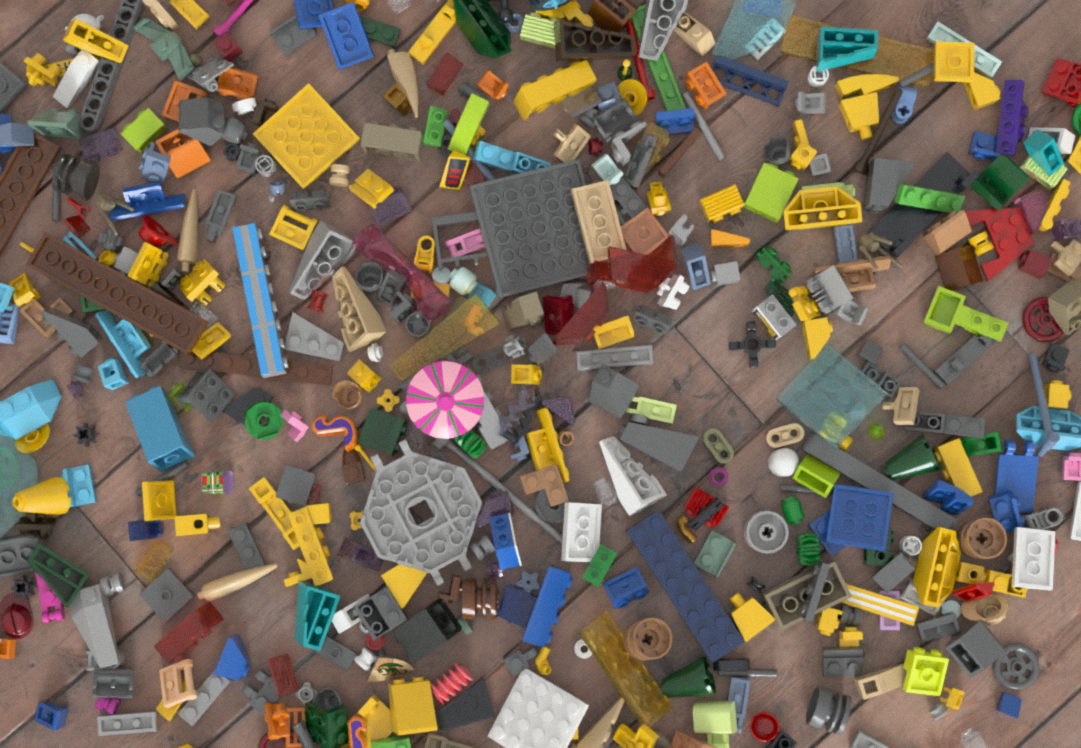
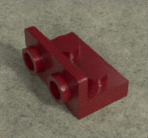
M546 295L542 297L545 333L564 337L574 332L573 296L556 297Z

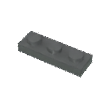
M247 523L228 531L245 570L266 565ZM270 572L262 576L261 578L257 579L256 581L269 576Z
M819 561L818 565L815 564L812 571V576H814L812 584L809 583L806 590L808 597L806 602H803L800 610L801 617L813 622L830 565L825 562Z

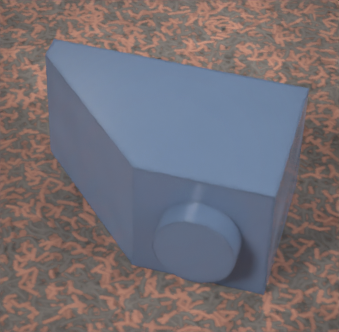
M699 243L680 248L692 289L696 290L711 285L705 254Z

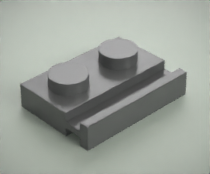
M296 15L270 31L285 56L317 36L313 28L299 29Z
M862 646L823 647V676H862Z

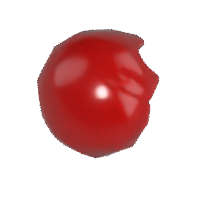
M760 712L752 717L749 728L756 740L768 742L776 738L780 726L778 719L773 714Z

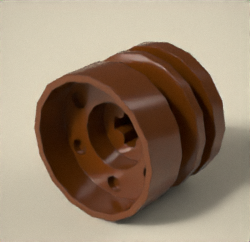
M463 578L462 618L476 619L477 612L482 611L483 619H487V611H491V619H496L499 609V588L496 578H491V587H487V578L483 579L482 587H478L476 578Z

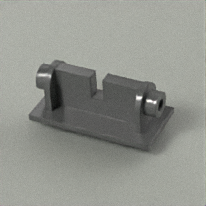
M325 189L313 190L312 197H309L308 191L291 194L290 203L293 211L331 208L329 202L330 194Z
M638 305L632 321L640 326L653 329L659 334L667 335L673 319H670L671 316L658 312L656 317L652 316L654 313L653 309L644 305L642 307Z
M163 342L139 366L151 378L156 376V373L174 356H177L180 350Z

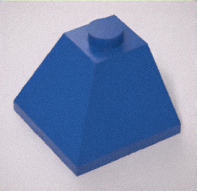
M236 633L228 638L213 674L235 680H241L243 676L247 677L251 668L248 665L250 659L239 634Z

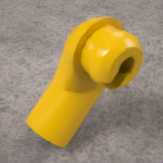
M546 646L541 647L535 659L537 669L542 675H549L551 673V667L547 661V656L551 649Z

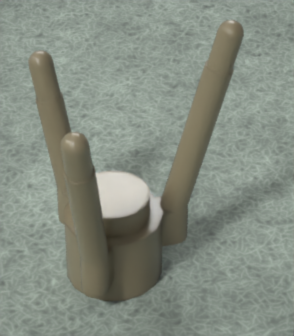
M101 193L96 198V204L100 207L99 212L103 214L114 234L118 235L114 224L106 212L112 211L115 208V204L130 211H134V208L117 200L115 197H110L107 193Z
M873 232L861 237L859 250L865 254L875 270H878V266L869 252L878 251L884 256H890L894 264L900 268L903 267V264L880 248L879 241L892 245V241L879 237Z

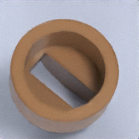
M562 430L558 433V441L563 446H569L574 441V435L569 430Z

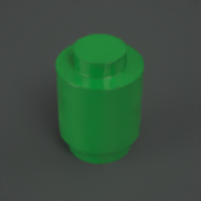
M796 495L782 499L781 507L786 523L791 522V525L801 523V518H804L805 515L800 500H797Z

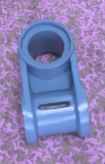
M906 86L900 88L903 93L891 115L895 123L903 124L912 115L917 89Z

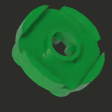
M256 402L245 410V429L250 435L260 440L271 439L279 433L278 431L283 425V417L280 416L282 412L272 402ZM261 416L268 417L265 425L259 423Z

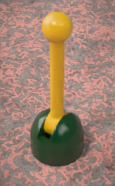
M628 59L623 61V66L619 67L617 76L621 81L631 79L633 72L631 67H629L630 61Z

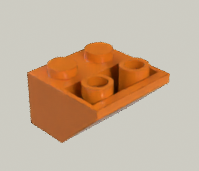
M179 129L155 141L161 154L171 157L169 167L177 179L211 161L203 144L194 138L180 133Z

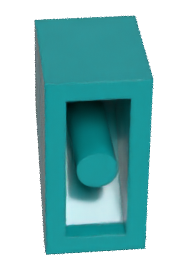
M1036 130L1023 142L1028 155L1047 175L1051 176L1064 164L1053 137Z

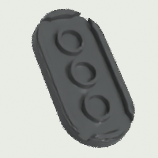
M33 534L0 538V578L34 571L25 559L36 543L47 548L45 542Z

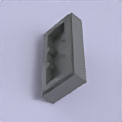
M328 635L325 637L321 651H314L347 671L358 654Z

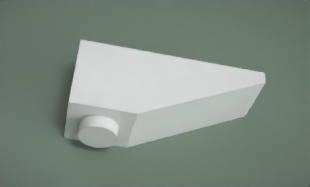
M81 50L70 63L53 98L69 109L95 77L99 61L87 51Z

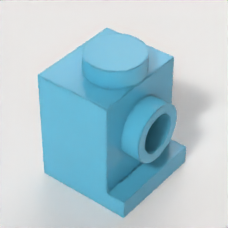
M110 358L97 366L104 387L115 390L129 383L121 361Z

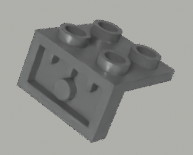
M209 368L198 370L176 399L180 403H192L210 422H214L235 396V393Z

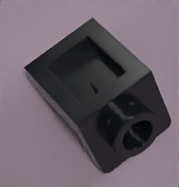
M1050 343L1042 365L1047 366L1046 369L1054 373L1064 371L1066 368L1064 364L1070 350L1055 343Z

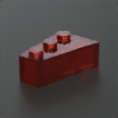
M208 602L188 615L154 647L168 664L174 660L179 662L186 656L185 652L187 650L191 651L198 646V641L201 638L203 640L212 633L211 630L222 622L224 618L213 604Z

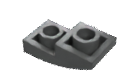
M865 361L856 375L862 382L888 398L893 397L901 384L899 380L889 373L883 372L869 361Z

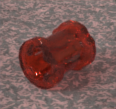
M312 290L311 293L313 295L310 305H307V309L323 313V305L328 294Z

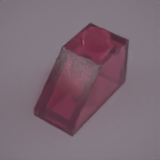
M1041 189L1014 200L1017 208H1020L1030 234L1039 230L1048 208L1047 196L1044 192L1042 193Z

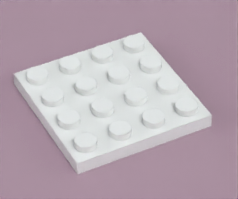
M527 668L520 673L488 737L505 748H567L589 705Z

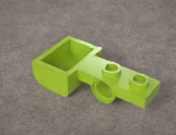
M938 286L924 324L951 334L956 324L974 334H982L997 341H1002L1009 324L1008 322L963 306L966 296Z

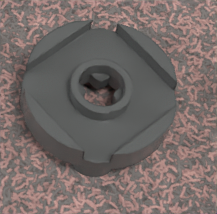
M565 488L569 499L568 502L573 503L571 493ZM545 489L541 490L536 498V511L538 515L549 523L563 522L565 503L559 504L558 509L550 508Z

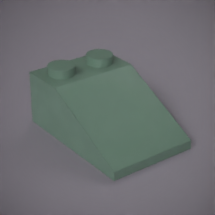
M49 108L48 111H41L28 120V125L45 137L83 139L84 129L79 123L81 114L78 110L69 109L67 112H60L59 109Z

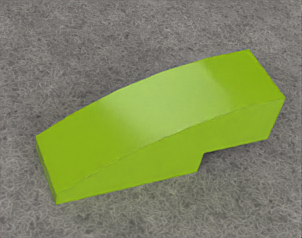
M473 93L471 94L452 136L448 150H455L467 155L489 107V101Z

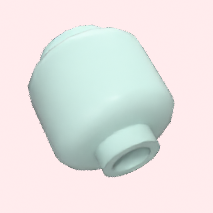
M461 267L458 270L455 268L449 275L451 279L450 287L461 295H470L478 284L476 281L477 276L465 267Z

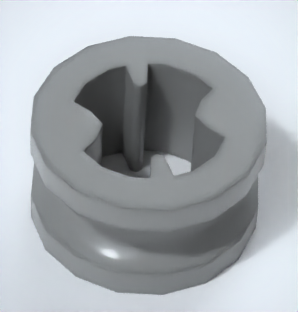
M941 701L931 707L928 712L934 715V720H938L949 709L944 707V703Z

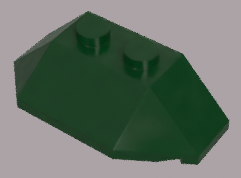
M453 0L456 24L478 54L498 59L512 51L511 33L504 23L499 20L498 15L485 0Z

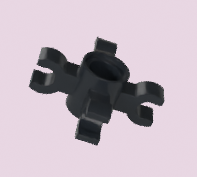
M750 321L746 323L747 338L740 342H729L728 346L729 351L744 350L748 353L749 368H757V352L761 348H775L776 339L761 340L756 336L755 321ZM749 340H754L757 343L755 350L748 348L747 343Z

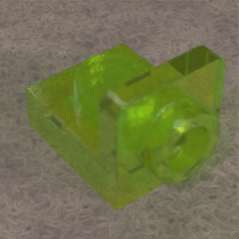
M177 383L169 390L170 394L167 397L173 400L185 413H188L195 406L190 402L180 403L176 399L186 386V384Z

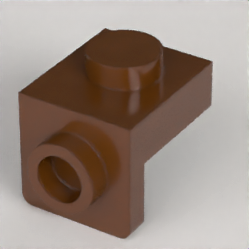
M452 574L449 593L437 592V597L441 598V602L452 603L453 600H458V594L462 592L463 581H461V577Z

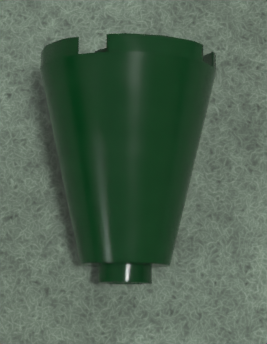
M924 434L885 462L886 466L883 467L888 478L892 477L893 480L940 470Z
M705 657L699 658L663 678L660 684L662 694H666L668 698L715 695V681L713 674H710L708 669L710 665Z

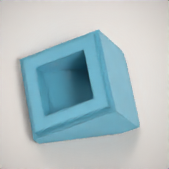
M478 283L467 298L487 310L496 294L491 289Z

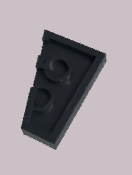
M484 679L435 713L438 734L495 717Z

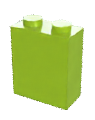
M763 163L743 207L777 223L791 197L798 178L790 171L785 170L783 172L779 170L777 165Z

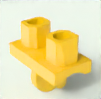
M39 53L31 59L29 57L25 58L24 62L27 64V70H29L26 76L30 78V85L36 86L39 83L43 86L45 81L53 87L58 84L57 77L61 73L59 66L51 63L47 69L44 68L43 65L47 61Z
M661 182L650 183V190L646 192L652 214L662 216L667 211H671L666 189L662 188Z

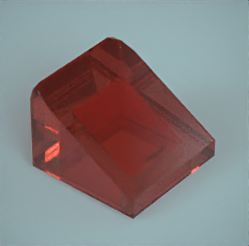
M79 215L63 220L65 225L77 237L81 238L90 230L88 224Z

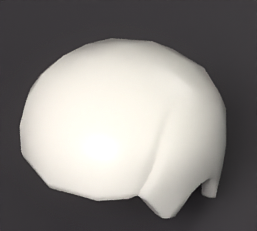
M789 448L774 450L768 458V468L772 474L778 477L791 476L799 467L797 453Z

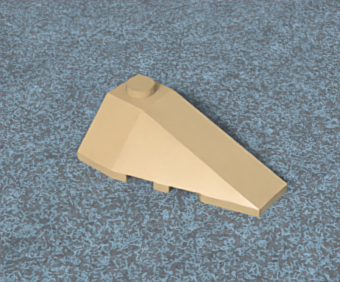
M341 267L332 276L335 297L340 302L341 311H338L339 318L343 320L342 336L348 352H352L376 342L386 333V329L379 313L358 287L345 267Z
M620 696L578 740L577 744L573 743L571 748H603V742L608 740L612 730L611 725L615 724L625 698Z

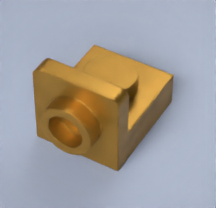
M397 83L383 95L384 99L397 109L403 117L412 110L407 97Z

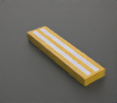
M846 583L852 597L841 603L914 626L919 606Z

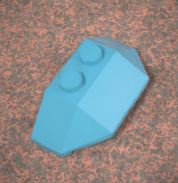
M53 379L29 386L0 402V435L18 440L52 421L59 401L62 398V394Z
M1031 406L1016 414V431L1025 441H1033L1037 447H1041L1045 440V431L1040 408L1038 406ZM1048 408L1052 429L1060 436V440L1052 449L1070 451L1081 447V417L1071 411Z

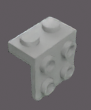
M638 121L631 125V129L627 132L621 131L613 136L611 150L613 151L612 157L616 164L620 163L624 167L629 163L631 155L624 144L646 131V121L642 123Z

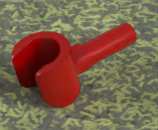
M71 197L67 199L78 210L79 216L86 218L81 213L83 209L91 212L88 207L81 206Z

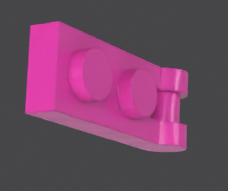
M36 573L43 622L49 623L54 619L58 621L64 620L63 604ZM50 606H55V612L50 611Z

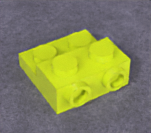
M920 647L907 650L903 666L907 670L903 690L909 693L940 696L949 659L942 655V651L931 649L930 652H925L926 650Z

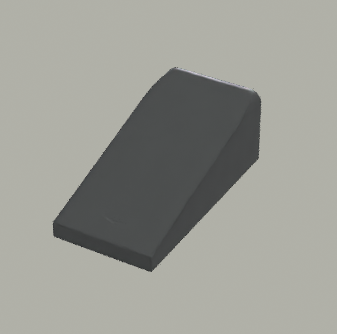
M173 267L161 284L174 290L185 275Z

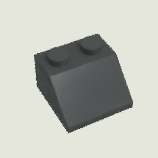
M208 97L180 100L179 132L212 146L224 135V105Z

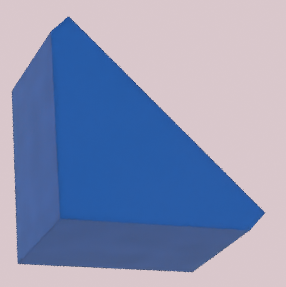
M39 701L35 721L51 730H58L65 726L69 707Z

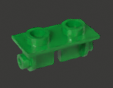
M766 245L762 249L764 253L760 251L755 255L758 258L757 261L765 269L772 265L773 268L769 273L777 282L780 281L782 283L787 279L785 274L789 277L793 273L791 271L792 268L786 261L782 262L777 257L778 253L773 247Z
M600 544L582 578L599 587L618 553Z

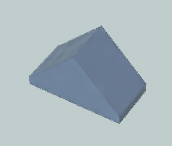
M12 122L0 125V147L35 146L34 129L29 125Z

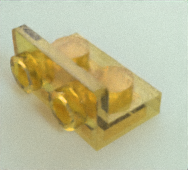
M649 122L644 133L657 137L650 161L648 162L649 166H653L654 163L658 164L662 157L660 151L663 146L667 147L671 137H669V131Z

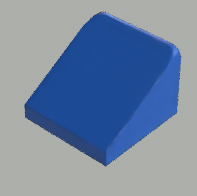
M1003 692L996 710L1017 719L1022 699Z

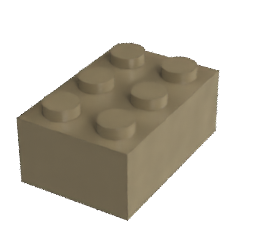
M370 121V123H364L361 147L368 154L421 162L424 146L422 142L423 134L415 127L402 129L396 124L383 126L380 122Z

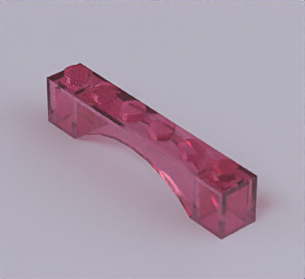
M374 224L357 232L352 245L364 257L382 263L406 277V283L416 300L417 310L429 322L446 313L452 301Z

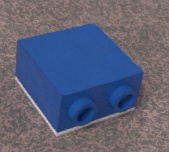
M507 513L489 517L500 569L504 570L522 566L511 514Z

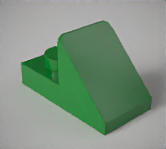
M999 432L987 433L984 439L973 437L961 438L967 457L1003 451Z

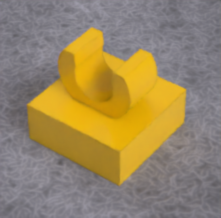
M944 687L943 690L949 693V697L947 699L940 697V700L947 703V707L959 710L965 692L956 688Z

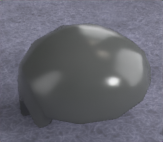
M772 136L770 143L764 145V158L767 163L780 166L791 157L792 147L785 136Z
M374 261L362 263L360 270L356 272V284L361 290L367 292L379 289L384 280V271L381 265Z
M327 687L315 693L312 703L325 710L344 705V699L338 689Z

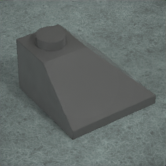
M602 364L592 381L589 402L622 419L640 385Z

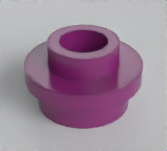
M714 468L709 473V480L714 486H723L728 481V473L723 468ZM717 473H720L722 475V479L720 481H717L715 479V475Z

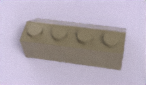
M832 559L825 561V563L830 565L815 614L852 597L836 562ZM813 568L762 592L763 598L781 631L805 620L801 617L800 610L803 602H806L808 597L806 594L809 583L812 584L814 578L812 576Z

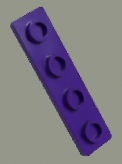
M1023 80L1004 81L996 153L1015 156L1017 142H1022L1023 136L1026 135V125H1024L1025 117H1028L1029 108L1022 100L1024 91Z

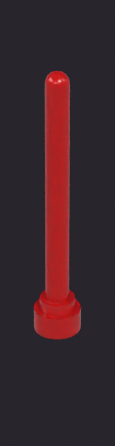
M631 18L626 25L628 35L634 36V61L640 83L644 86L647 93V101H651L656 97L654 90L648 85L642 58L638 57L639 45Z

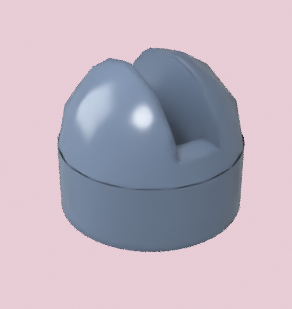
M283 181L269 183L270 191L274 196H276V193H280L281 196L285 192V183Z

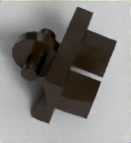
M26 512L25 517H21L19 523L15 524V528L20 529V534L34 535V530H39V537L41 539H48L52 535L56 518H45L46 514Z

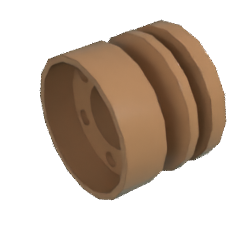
M980 518L963 524L958 531L957 540L965 556L970 559L982 560L994 558L1001 554L1007 544V535L1004 527L998 521L991 518ZM976 537L982 538V541H976Z
M647 618L635 621L628 626L624 633V647L627 653L635 660L647 661L661 658L671 648V630L661 619ZM646 637L647 641L643 643L642 639Z

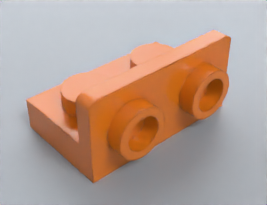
M707 62L689 71L685 76L686 87L692 90L696 103L702 106L704 110L727 94Z

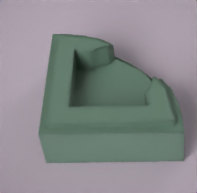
M462 614L457 617V622L461 625L465 635L470 634L473 628L469 622L462 618Z

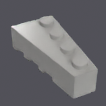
M477 374L476 376L478 377L481 385H483L484 382L482 381L479 374ZM487 390L484 392L483 412L476 424L490 449L494 450L509 441L501 436L504 429L512 434L513 432L508 424L504 425L500 418L503 415L498 407L494 409L491 404L493 398Z

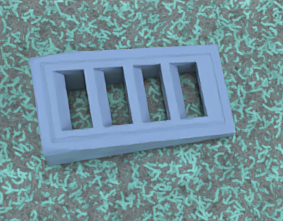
M9 303L8 306L13 307L12 314L0 311V343L14 344L20 307L17 304ZM4 318H11V321H6V320H3V319H4Z

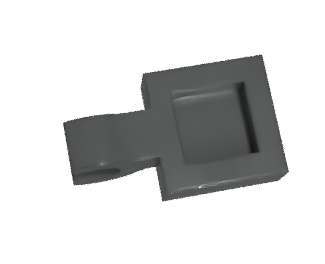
M532 647L525 653H522L519 649L503 661L515 677L530 667L528 660L535 657L538 651L535 647Z

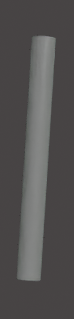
M689 92L684 93L682 97L689 108H694V118L719 161L724 159V153Z

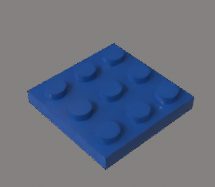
M835 484L826 542L885 551L894 493Z

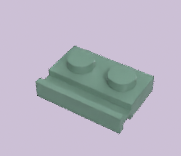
M711 530L693 563L712 575L719 577L736 543Z

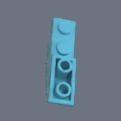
M483 141L477 142L473 157L475 161L512 174H520L551 166L549 162L520 152H512Z

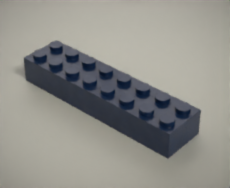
M656 510L625 530L711 663L745 642L659 510Z

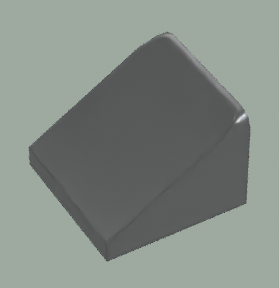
M867 339L857 356L875 365L883 348Z

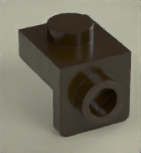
M265 99V101L258 100L256 108L251 112V119L254 125L259 127L263 125L268 110L274 112L279 110L278 106L275 105L276 102Z

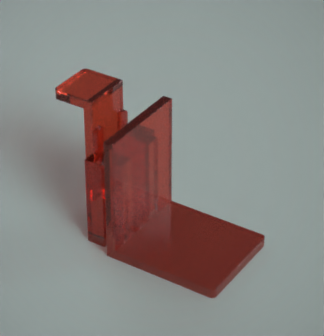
M670 235L650 255L609 246L607 248L609 262L605 263L595 260L588 267V284L593 285L599 279L616 283L618 287L648 293L650 290L654 291L678 269L675 236Z

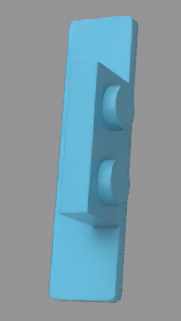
M108 310L96 313L95 316L99 324L104 328L110 341L113 342L120 356L126 362L130 372L135 378L147 375L146 371L139 366L142 363L140 356L150 349L151 345L140 328L124 319L117 323Z

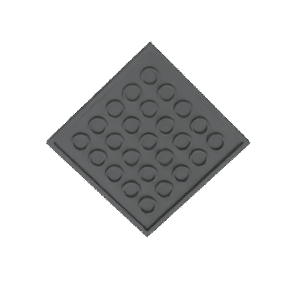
M579 159L469 186L498 298L609 270L607 260L590 264L571 194V189L586 185Z

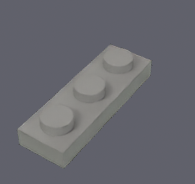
M213 671L196 691L197 698L189 700L178 715L191 726H194L232 680L215 675Z
M157 711L97 716L98 736L158 731Z

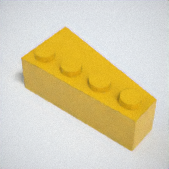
M578 60L570 64V67L566 69L562 67L555 70L550 76L543 75L539 77L534 83H524L520 86V90L513 102L522 120L525 121L529 119L530 113L534 111L540 113L550 106V103L556 105L567 98L566 95L572 97L592 87L597 79L588 61L580 62Z

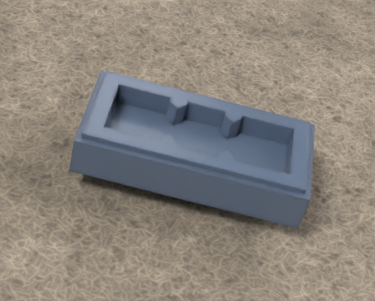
M853 224L834 226L833 234L837 263L857 261Z

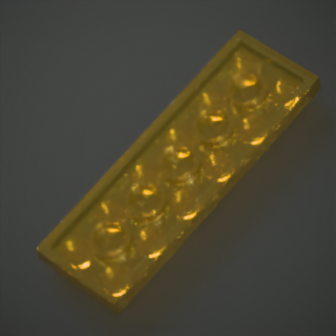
M607 611L601 613L578 632L641 725L645 724L650 728L673 708L643 663L635 660L627 653L623 642L624 636Z

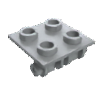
M213 57L204 66L195 68L187 77L195 81L197 85L210 92H214L218 88L215 77L234 66V64L220 57Z
M835 265L806 281V287H808L811 294H814L812 297H816L817 300L815 302L818 301L821 312H824V314L831 312L854 298Z

